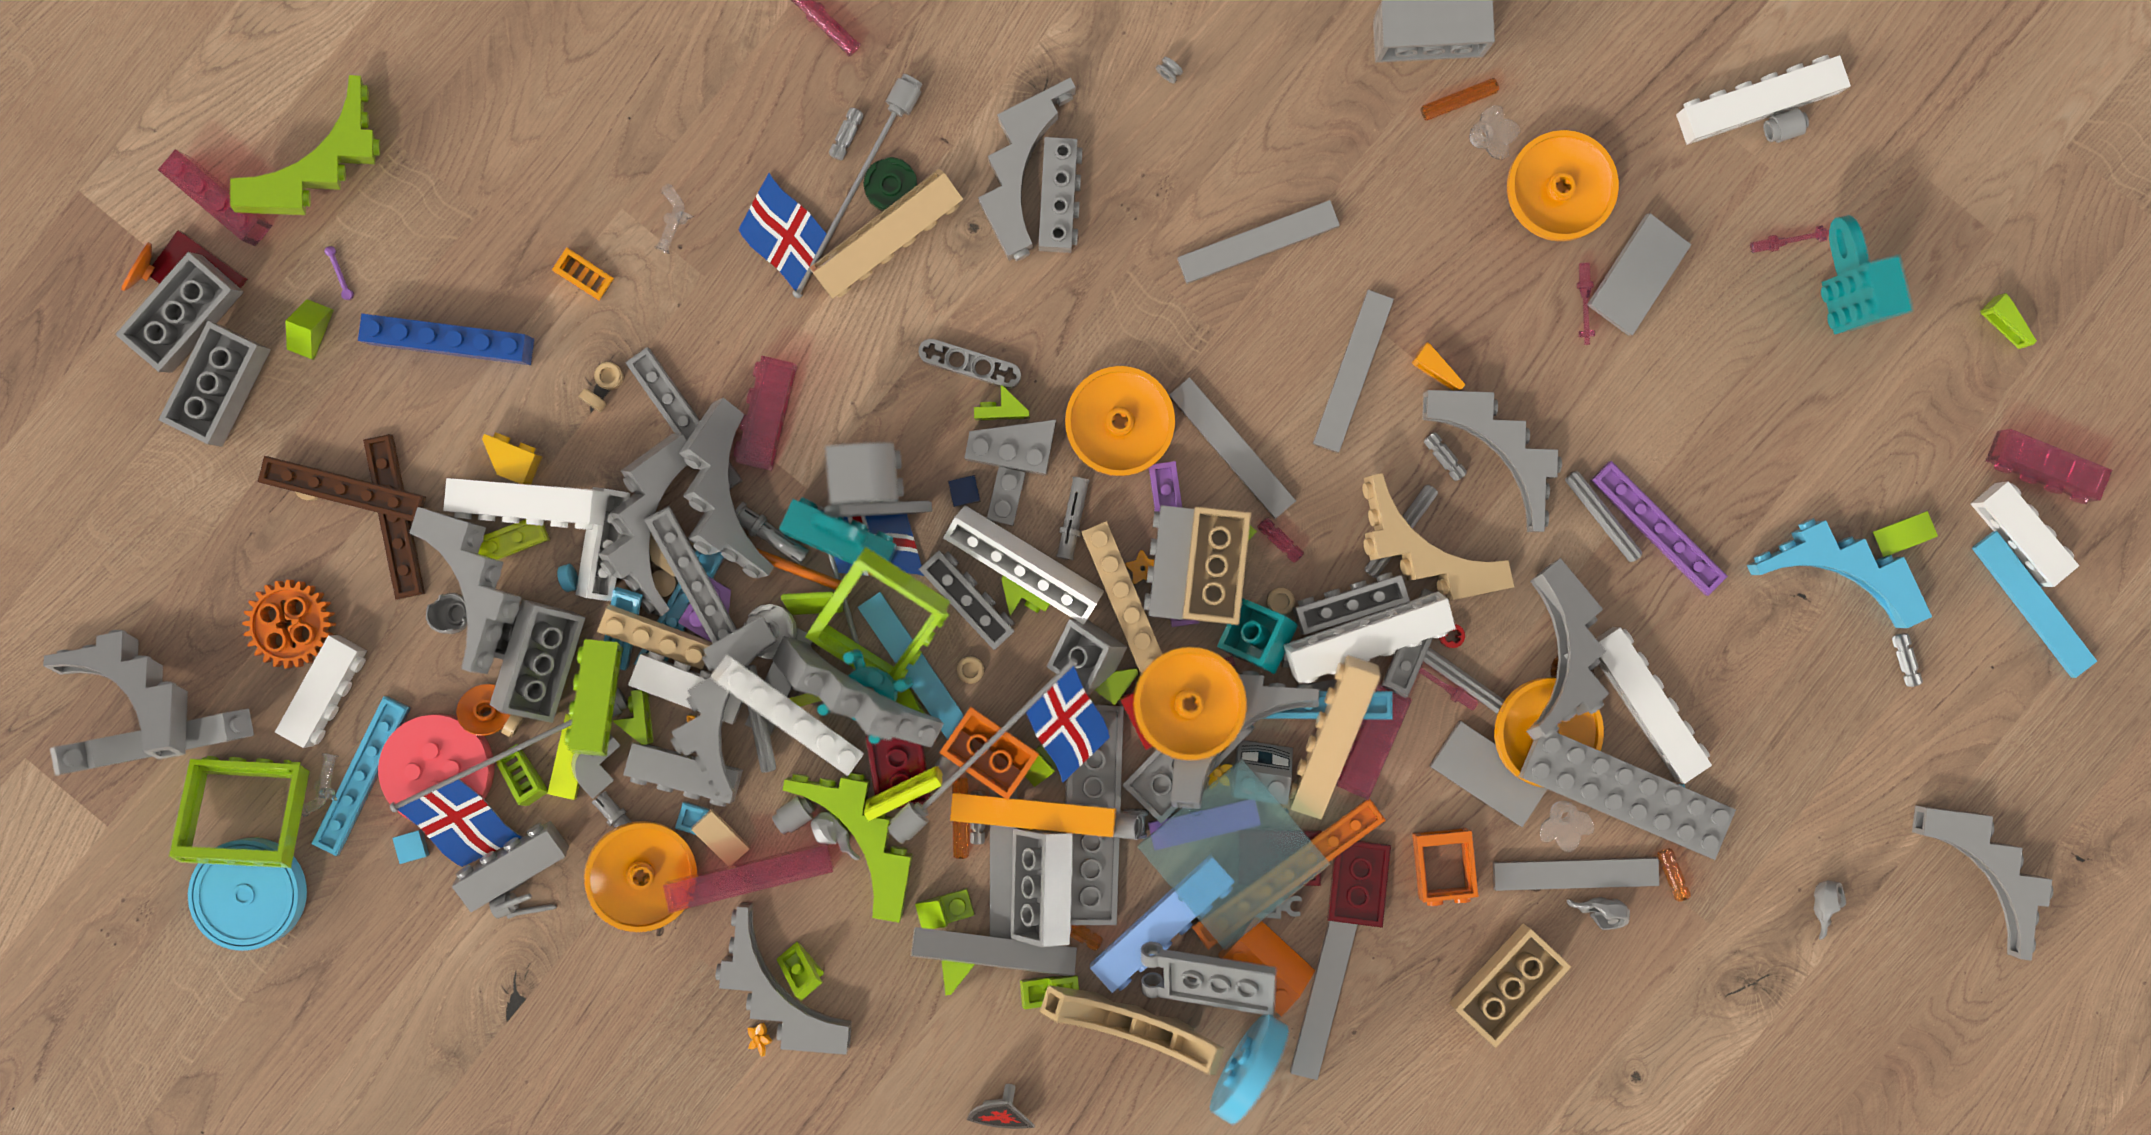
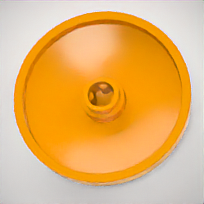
M1569 130L1548 132L1529 142L1514 159L1507 179L1508 200L1516 218L1531 233L1551 241H1572L1596 230L1610 216L1616 204L1619 191L1617 169L1606 149L1595 139L1583 133Z
M1113 366L1094 372L1077 386L1067 405L1065 427L1072 449L1087 466L1110 476H1129L1145 471L1164 455L1173 437L1175 414L1168 393L1154 377L1137 368Z
M1194 647L1175 649L1156 658L1140 676L1134 693L1135 719L1145 739L1161 753L1181 760L1205 759L1216 755L1228 747L1240 732L1246 715L1244 686L1235 669L1216 653Z
M1552 677L1537 678L1517 687L1503 702L1498 712L1494 729L1496 749L1503 764L1518 779L1537 787L1542 786L1519 777V774L1534 741L1526 731L1540 717L1550 700L1556 678ZM1600 710L1593 714L1589 712L1579 716L1576 714L1567 722L1562 720L1557 724L1559 727L1557 733L1601 751L1604 726Z
M651 821L626 823L608 832L592 849L584 871L585 891L593 910L609 925L629 932L652 931L675 920L691 901L697 883L696 861L686 841L671 828Z

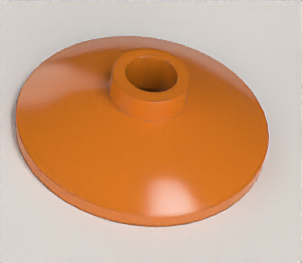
M148 242L138 256L121 290L126 291L141 279L148 281L155 269L154 266L150 265L152 257L151 243Z
M482 684L468 690L459 700L456 715L459 724L467 732L478 736L496 733L504 727L511 714L502 713L490 705L495 685ZM492 711L488 716L483 717L484 712Z

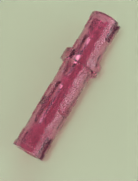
M791 0L806 14V19L809 22H814L847 56H852L859 49L860 43L824 10L825 6L821 2L817 3L815 0Z

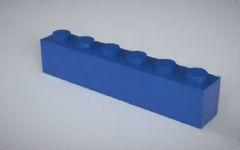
M362 313L358 341L373 346L530 366L534 347V338L526 334Z

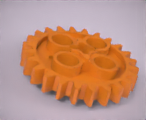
M286 580L285 584L283 581H275V587L272 585L264 586L266 593L262 591L255 593L259 599L258 601H248L253 610L244 611V614L249 616L250 620L242 622V625L249 626L250 630L243 635L252 636L253 640L247 645L248 647H258L254 653L255 656L265 654L263 657L264 663L273 660V667H281L282 664L286 669L292 668L293 664L295 667H303L304 661L306 663L314 662L313 655L317 657L325 639L329 635H334L328 631V628L336 626V623L329 622L328 618L335 615V612L326 611L331 602H321L324 593L318 592L314 594L316 588L314 585H309L305 588L304 581H298L296 584L294 580ZM298 601L302 602L303 610L300 614L296 611V603ZM272 607L276 611V618L273 621L269 617ZM291 621L292 625L287 628V623ZM305 627L309 630L310 634L307 641L302 637V631ZM278 634L283 638V643L280 647L276 644Z

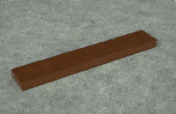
M388 434L364 439L371 482L404 491L393 435ZM378 513L395 600L424 595L425 591L414 536L410 534L411 521Z
M264 456L258 478L259 483L409 521L414 520L417 507L424 508L426 496L269 456Z

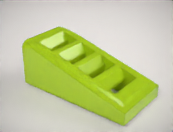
M2007 293L1995 296L1980 311L2018 349L2034 345L2037 342Z
M522 749L496 761L518 805L529 806L548 793L543 780ZM517 757L518 761L508 767L506 763ZM520 767L523 768L522 771H520L516 775H513L514 771H516ZM528 777L529 780H527L523 784L520 785L518 783L519 781Z

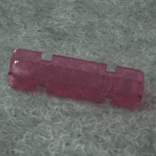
M1264 518L1259 523L1258 529L1264 535L1267 534L1268 539L1279 550L1286 552V556L1292 562H1297L1303 556V550L1297 545L1294 546V542L1279 527H1274L1275 524L1269 518Z

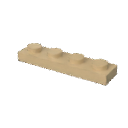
M610 604L607 605L597 632L701 670L705 664L702 657L706 655L703 649L713 644L711 641Z

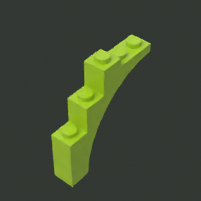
M349 75L347 97L341 115L330 134L314 151L297 163L277 172L256 177L230 178V206L235 213L306 215V207L311 206V193L306 188L341 190V181L346 180L345 164L341 163L375 164V156H380V139H375L373 130H364V128H369L368 112H364V102L369 101L368 85L363 84L361 76Z
M855 772L841 777L839 786L835 785L836 781L820 778L819 782L809 781V776L802 774H793L792 778L784 779L783 791L804 796L822 805L839 818L854 835L865 855L871 873L874 894L872 918L900 923L913 854L907 853V848L891 846V850L886 849L889 836L887 827L891 824L890 820L892 817L886 816L885 813L868 821L864 815L871 780L864 779V774Z

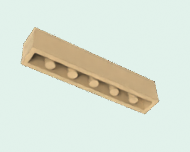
M938 169L810 266L809 269L832 299L836 296L842 297L850 291V285L858 279L862 281L869 277L875 266L879 263L885 264L890 261L895 255L894 252L901 246L905 248L911 245L916 240L915 236L922 230L928 231L938 223L937 219L943 214L949 215L959 207L958 203L963 198L946 174Z
M1106 521L1082 531L1081 534L1138 670L1142 675L1147 666L1163 654Z
M1349 655L1346 656L1344 664L1339 663L1334 676L1337 679L1334 688L1329 687L1325 697L1326 709L1324 712L1320 711L1317 716L1315 727L1318 729L1315 736L1310 735L1306 745L1308 754L1305 760H1300L1296 774L1299 775L1296 783L1292 782L1290 786V810L1321 820L1380 678L1379 665Z

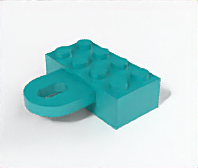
M1851 215L1834 218L1829 229V243L1837 276L1821 282V296L1827 304L1829 312L1827 321L1829 327L1833 329L1834 335L1865 328L1912 312L1913 308L1900 256L1870 262L1864 235L1858 221Z
M802 497L800 501L792 499L779 528L784 535L852 565L865 546L891 563L897 550L896 544L893 543V537L880 531L874 535L868 532V526L852 520L851 524L843 521V517L826 516L824 512L817 510L818 506H816V503Z

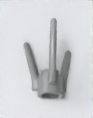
M524 882L489 902L490 910L497 919L507 916L509 919L517 915L556 909L557 905L550 904L517 909L519 903L532 897L531 894L516 897L514 893H510Z

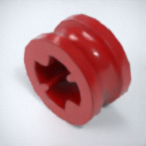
M1455 624L1456 629L1451 630H1457L1458 635L1455 637L1458 640L1456 642L1447 641L1445 636L1439 638L1442 645L1448 648H1457L1463 644L1465 632L1460 625Z

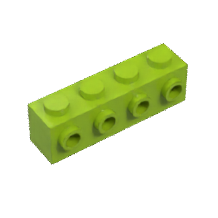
M584 639L583 647H580L578 650L577 660L578 663H581L579 674H575L573 682L576 697L575 701L571 702L569 708V717L572 718L571 729H567L565 735V745H568V750L572 753L607 756L623 647L618 642Z

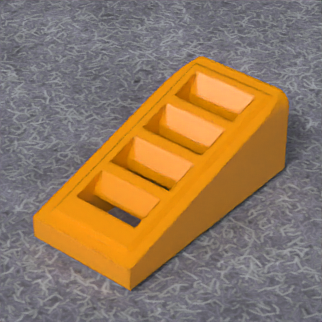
M566 247L552 268L553 272L600 301L614 279L568 247ZM573 258L576 261L568 273L564 272L563 269L569 260ZM579 265H584L585 268L577 279L572 277ZM589 270L595 272L587 285L581 283ZM601 276L604 280L595 292L591 288L597 278Z
M1428 342L1421 347L1411 362L1413 363L1412 365L1452 391H1460L1465 386L1459 376Z

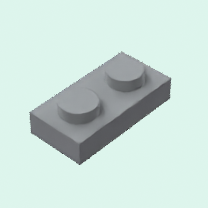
M999 466L987 519L1014 526L1025 472Z

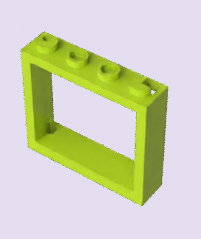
M865 546L805 637L845 662L843 659L845 653L859 649L862 652L866 666L877 667L888 673L896 681L906 676L908 672L906 667L909 663L911 665L916 663L922 653L919 650L922 645L927 647L936 634L933 631L936 625L940 628L943 626L949 616L946 610L950 601ZM864 570L931 612V615L894 666L828 625V622ZM852 662V663H847L848 665H850L851 667H853V668L855 669L853 662Z
M214 756L190 759L169 857L181 863L291 868L310 771L304 768L301 762H292L290 760H284L283 763H274L270 759L258 758L256 762H246L244 758L229 757L228 761H224ZM208 774L292 778L277 851L192 847Z

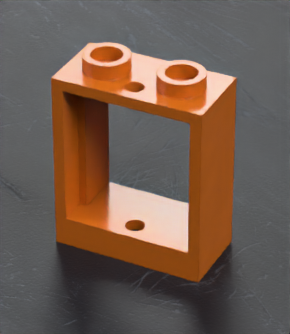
M1468 828L1412 833L1418 897L1422 902H1427L1428 906L1443 905V900H1454V903L1471 902V898L1478 897L1471 830ZM1461 843L1465 887L1427 890L1423 847Z

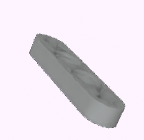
M935 339L924 340L919 346L920 358L929 365L1000 387L1003 385L1009 389L1016 387L1021 381L1020 369L1013 363ZM935 345L937 352L944 353V348H947L948 351L944 359L945 363H939L942 358L936 355L928 359L924 349ZM955 352H960L965 357V362L960 367H953L949 362L950 356ZM981 360H986L991 365V370L986 375H979L975 370L976 364ZM995 364L1001 365L999 371L1008 372L1009 369H1013V374L1017 376L1016 379H1011L1009 383H1006L1005 377L998 374L996 380L991 379L995 373Z

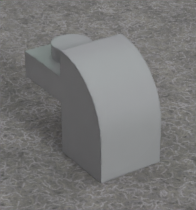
M611 734L607 756L574 753L571 767L573 775L592 799L614 781L600 765L601 762L621 746Z

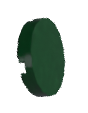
M888 157L876 161L869 167L865 174L863 185L865 195L870 203L878 210L884 211L916 187L918 182L917 176L909 164L902 159Z

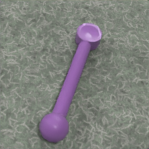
M327 246L325 254L330 257L342 287L341 296L345 300H351L354 297V293L347 287L335 257L336 249L333 246Z

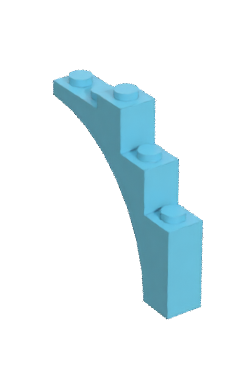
M1812 518L1798 524L1800 529L1791 533L1794 540L1779 545L1780 550L1770 554V551L1755 556V562L1747 565L1751 575H1762L1779 568L1791 566H1814L1836 572L1854 581L1869 592L1885 609L1895 628H1909L1932 617L1904 557L1888 555L1875 561L1866 539H1854L1851 536L1836 542L1826 520L1815 521Z

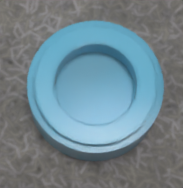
M572 564L560 566L557 570L560 586L566 592L576 590L578 575Z

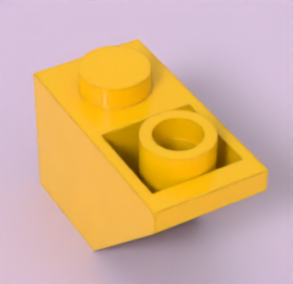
M497 432L494 433V436L484 434L482 440L496 474L519 484L531 485L543 457L534 453L536 448L520 442L519 446H515L509 443L510 437Z

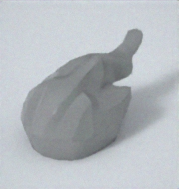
M829 811L822 812L811 821V827L817 843L836 844L838 842L841 852L848 853L854 860L860 859V856L850 846L847 828L842 825L840 819Z
M1827 880L1820 882L1815 888L1813 910L1821 923L1819 940L1826 937L1828 927L1831 925V916L1846 905L1843 886L1840 882Z
M1598 897L1583 903L1574 902L1570 899L1567 900L1569 906L1578 908L1582 913L1594 912L1590 916L1602 930L1621 928L1629 923L1630 910L1618 899L1610 900Z

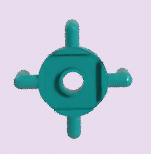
M859 649L847 652L843 656L846 663L853 662L855 671L850 673L848 677L865 687H871L876 693L894 702L897 700L898 691L903 692L913 685V680L910 677L894 681L888 673L877 667L866 666L862 652ZM824 703L818 706L817 711L820 715H826L831 712ZM869 735V741L872 744H877L883 740V738Z

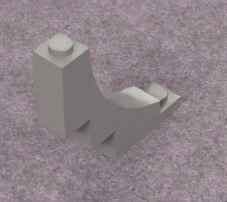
M1071 77L997 114L998 122L1010 145L989 155L988 160L1001 186L978 197L1009 261L1012 259L1016 261L1022 260L1029 256V251L1033 249L1022 214L1023 179L1031 155L1038 142L1058 120V112L1054 105L1058 103L1059 106L1070 102L1073 99L1072 96L1075 95V85Z
M249 709L187 721L186 750L254 736ZM141 730L50 748L55 776L153 757L143 752Z

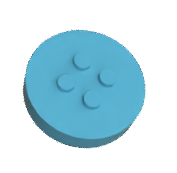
M250 837L227 842L216 848L277 851L279 844L264 838ZM294 856L291 868L198 863L192 873L188 887L189 910L199 930L217 945L240 951L258 949L284 937L299 921L307 898L306 879L300 864Z
M1268 1014L1260 1016L1248 1029L1226 1063L1216 1084L1210 1102V1111L1230 1124H1235L1250 1110L1270 1080L1282 1056L1289 1034V1028L1286 1024Z

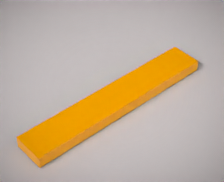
M952 793L950 821L1114 837L1116 808L1014 798L1007 800L1004 797Z

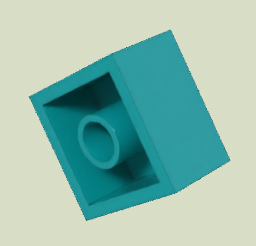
M1241 598L1239 625L1227 624L1217 647L1234 657L1275 674L1285 654L1284 645L1290 643L1298 624L1282 614Z

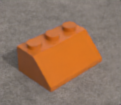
M970 707L939 753L961 768L1001 727ZM1006 731L966 772L1008 800L1039 756V753Z
M1255 916L1242 927L1218 954L1221 959L1277 967L1275 1011L1281 1017L1301 996L1315 972L1312 966L1259 917Z

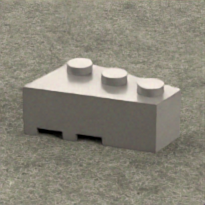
M1056 420L970 431L965 460L1046 476Z

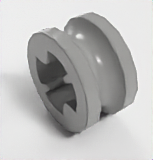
M1164 57L1162 59L1163 64L1157 65L1156 70L1164 79L1170 83H1175L1177 81L1176 76L1181 75L1183 70L1172 59Z

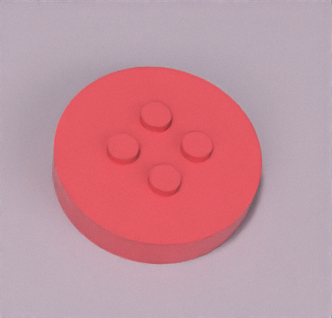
M450 714L421 716L402 724L386 741L379 758V782L389 804L391 805L392 802L396 804L494 756L485 736L473 735L464 730L459 724L457 716ZM495 763L461 778V780L485 799L493 783ZM398 811L399 814H401L403 817L407 818L405 815H403L401 812Z

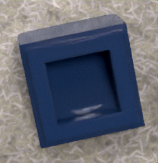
M975 475L948 481L954 508L981 502Z

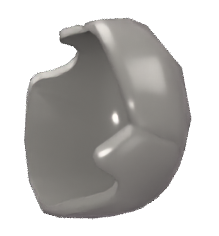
M457 593L440 594L434 603L429 604L426 608V621L430 628L443 634H456L467 627L464 597Z

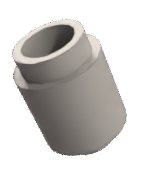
M1798 108L1771 116L1768 121L1764 122V133L1767 140L1779 143L1804 135L1806 128L1809 126L1808 116Z
M797 796L776 810L777 814L772 816V819L779 831L785 835L788 832L793 833L813 819L812 812L815 809L808 798L802 799L800 796Z

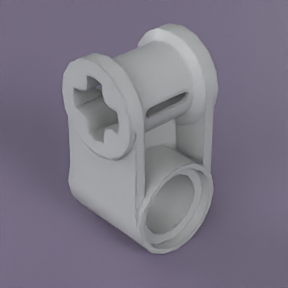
M1127 808L1116 812L1114 837L1134 840L1146 839L1145 821L1149 811Z

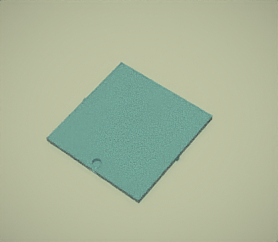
M1242 759L1204 790L1201 809L1182 808L1137 845L1139 850L1178 894V899L1184 901L1224 950L1233 945L1330 865L1329 861L1291 818L1289 810L1280 805Z

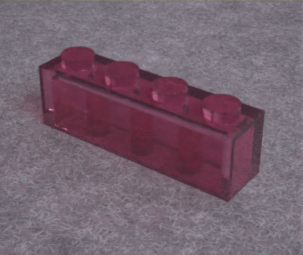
M175 149L159 167V172L240 240L256 246L273 226L260 214L235 213L230 206V189L191 156Z
M761 356L760 362L756 361L753 370V377L756 378L754 388L749 389L747 395V404H750L748 414L744 415L740 424V430H743L741 441L736 442L734 448V457H737V463L768 471L773 470L798 367L794 363Z
M2012 429L1997 431L1985 460L1995 465L1994 469L2009 474L2011 472L2020 475L2019 479L2032 484L2038 482L2045 485V490L2056 494H2062L2063 492L2071 496L2070 500L2080 504L2100 501L2112 473V470Z
M1377 685L1375 691H1390L1381 685ZM1393 692V720H1362L1336 786L1369 800L1411 704V698H1404Z

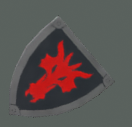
M1005 1084L1002 1099L985 1100L983 1105L970 1111L967 1117L968 1121L997 1128L1024 1129L1035 1127L1028 1118L1012 1105L1016 1088L1013 1084Z

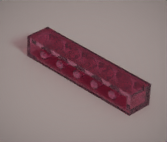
M816 844L667 881L663 885L668 910L671 913L831 873L834 871V864L829 844Z

